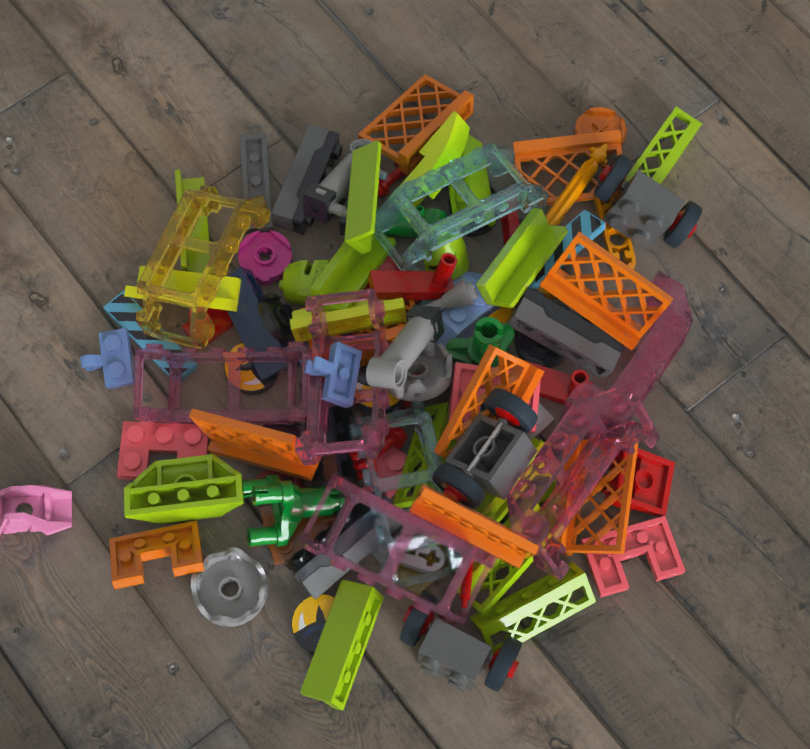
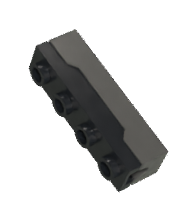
M309 124L272 210L273 226L292 232L295 231V233L304 235L307 226H312L314 219L303 214V192L312 183L319 185L334 169L332 166L334 160L340 159L343 145L340 144L339 133Z
M530 288L524 292L516 303L506 322L515 330L601 379L613 372L624 348L622 343L594 326L588 319L578 317L570 312V309L565 305L556 304L547 299L542 292Z
M374 489L364 494L360 498L359 503L351 510L340 514L337 522L331 527L319 532L315 536L314 541L305 549L294 553L291 561L285 566L303 590L312 598L317 599L404 524L405 520L388 496Z

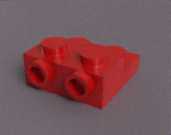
M620 448L612 455L618 464L628 456L629 448ZM638 448L630 511L635 509L657 518L666 516L675 462ZM610 459L606 461L610 471L616 467ZM620 472L608 484L616 491L624 484L625 476ZM606 486L601 489V492L605 494V501L612 493ZM618 500L611 504L615 507L621 508V504Z

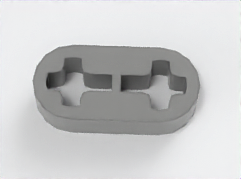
M401 535L394 538L389 546L388 554L390 559L398 565L413 570L434 574L444 564L445 556L441 548L418 539ZM401 543L407 545L406 550L415 553V555L405 553L403 557L397 556L398 551L394 547H400ZM430 552L434 553V557L439 563H433L432 567L427 566V560L418 557V554L428 556Z

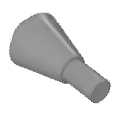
M463 279L442 295V298L425 306L440 307L443 310L445 308L451 309L475 305V298L478 297V293L472 282L467 283Z

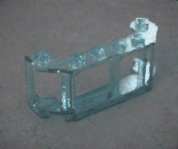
M490 143L482 148L474 149L471 153L461 158H455L442 167L430 170L421 177L412 181H406L400 187H397L376 212L374 235L401 271H419L416 263L424 258L427 262L432 260V251L519 208L524 214L529 212V210L531 211L532 208L542 209L543 212L546 211L548 193L542 186L529 183L514 165V152L511 149ZM489 166L488 171L493 177H499L509 172L517 183L485 199H478L462 178ZM451 184L467 204V207L434 224L426 223L412 205V202ZM399 210L418 234L416 240L402 257L384 235V232L391 229L398 222Z
M413 401L408 409L361 418L359 412L354 413L353 424H349L352 441H356L359 459L364 458L366 469H362L365 487L371 486L373 497L368 498L371 514H377L379 525L375 526L378 544L384 543L386 562L381 563L384 581L389 580L391 589L459 575L464 567L463 558L458 546L459 538L441 530L395 540L390 535L382 500V494L386 491L431 483L433 489L443 494V491L432 480V475L437 467L442 464L441 456L433 452L437 445L431 416L429 412L425 413L424 402ZM409 424L414 425L416 434H419L427 469L388 478H379L376 474L368 434ZM444 544L447 569L398 579L395 564L397 554Z

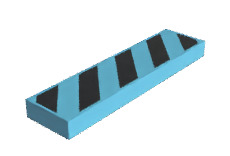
M586 210L582 211L565 226L568 233L528 288L537 290L540 287V283L550 268L559 259L579 231L593 240L605 230V222ZM578 243L575 246L576 253L578 254L584 246Z
M125 290L103 307L104 311L121 329L127 328L129 330V337L175 385H178L198 368L197 364L133 298L124 296Z

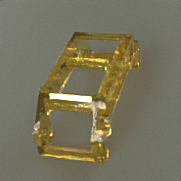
M209 185L200 186V190L189 189L184 191L137 283V293L143 294V309L136 312V322L146 336L202 350L205 349L215 331L212 320L206 311L216 297L217 288L222 278L226 276L228 266L234 254L239 250L240 241L245 231L249 229L250 224L253 228L261 229L270 219L271 211L263 196L257 195L248 199L221 196L214 186ZM222 206L234 209L217 242L190 237L200 215L209 217L211 212L219 213ZM183 249L211 255L196 288L191 293L165 288ZM158 301L190 308V336L192 338L160 330L162 326L159 323V315L163 307Z

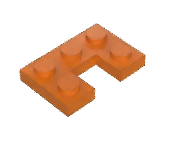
M197 520L109 538L111 578L114 590L143 584V561L171 556L174 577L204 571Z

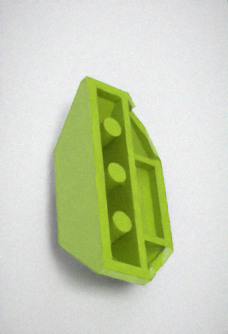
M214 454L155 461L132 483L124 487V516L130 519L160 524L221 517L244 504L242 474Z

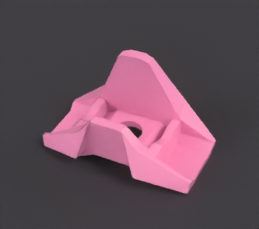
M47 485L10 486L0 490V535L1 532L10 534L26 532L29 529L30 532L41 531L48 536L72 527V491ZM22 504H30L33 508L32 515L16 513V510Z

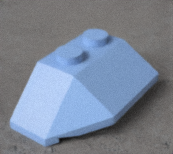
M466 272L461 277L453 280L454 286L463 279L467 283L472 282L478 297L475 298V305L441 310L445 332L437 343L434 342V346L442 343L446 348L447 342L450 339L469 338L474 333L475 325L480 319L488 317L501 308L500 306L487 305L479 292L476 283L483 274ZM423 300L419 305H426L435 300Z

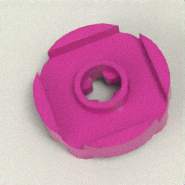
M269 230L270 233H261V231L250 233L242 240L238 249L240 267L252 270L256 280L265 286L283 278L285 267L293 263L289 241L279 232ZM260 253H271L270 260H260Z

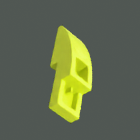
M455 111L419 151L424 158L391 195L390 198L402 210L414 211L426 196L434 199L457 166L464 151L470 127Z

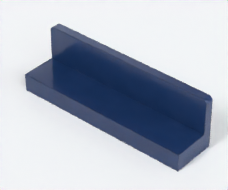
M239 267L228 274V277L240 278L241 286L237 312H227L260 378L267 380L282 370L291 372L300 367L291 347L283 345L276 340L262 322L258 311V302L265 295L252 270Z

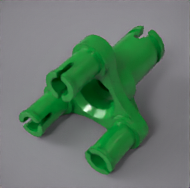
M484 317L476 323V328L471 338L450 339L447 342L446 350L449 354L452 353L453 368L456 362L479 365L489 344L508 353L510 344L514 339V330L511 325L501 323L493 317ZM498 355L495 356L490 367L495 368L499 366Z
M266 475L263 479H242L243 497L255 498L252 500L254 506L271 504L274 516L273 526L247 528V543L250 547L274 544L275 547L287 546L302 518L332 516L333 513L340 515L344 512L345 499L344 497L338 499V494L343 493L340 485H336L333 488L330 486L299 488L297 484H292L291 481H281L278 475Z

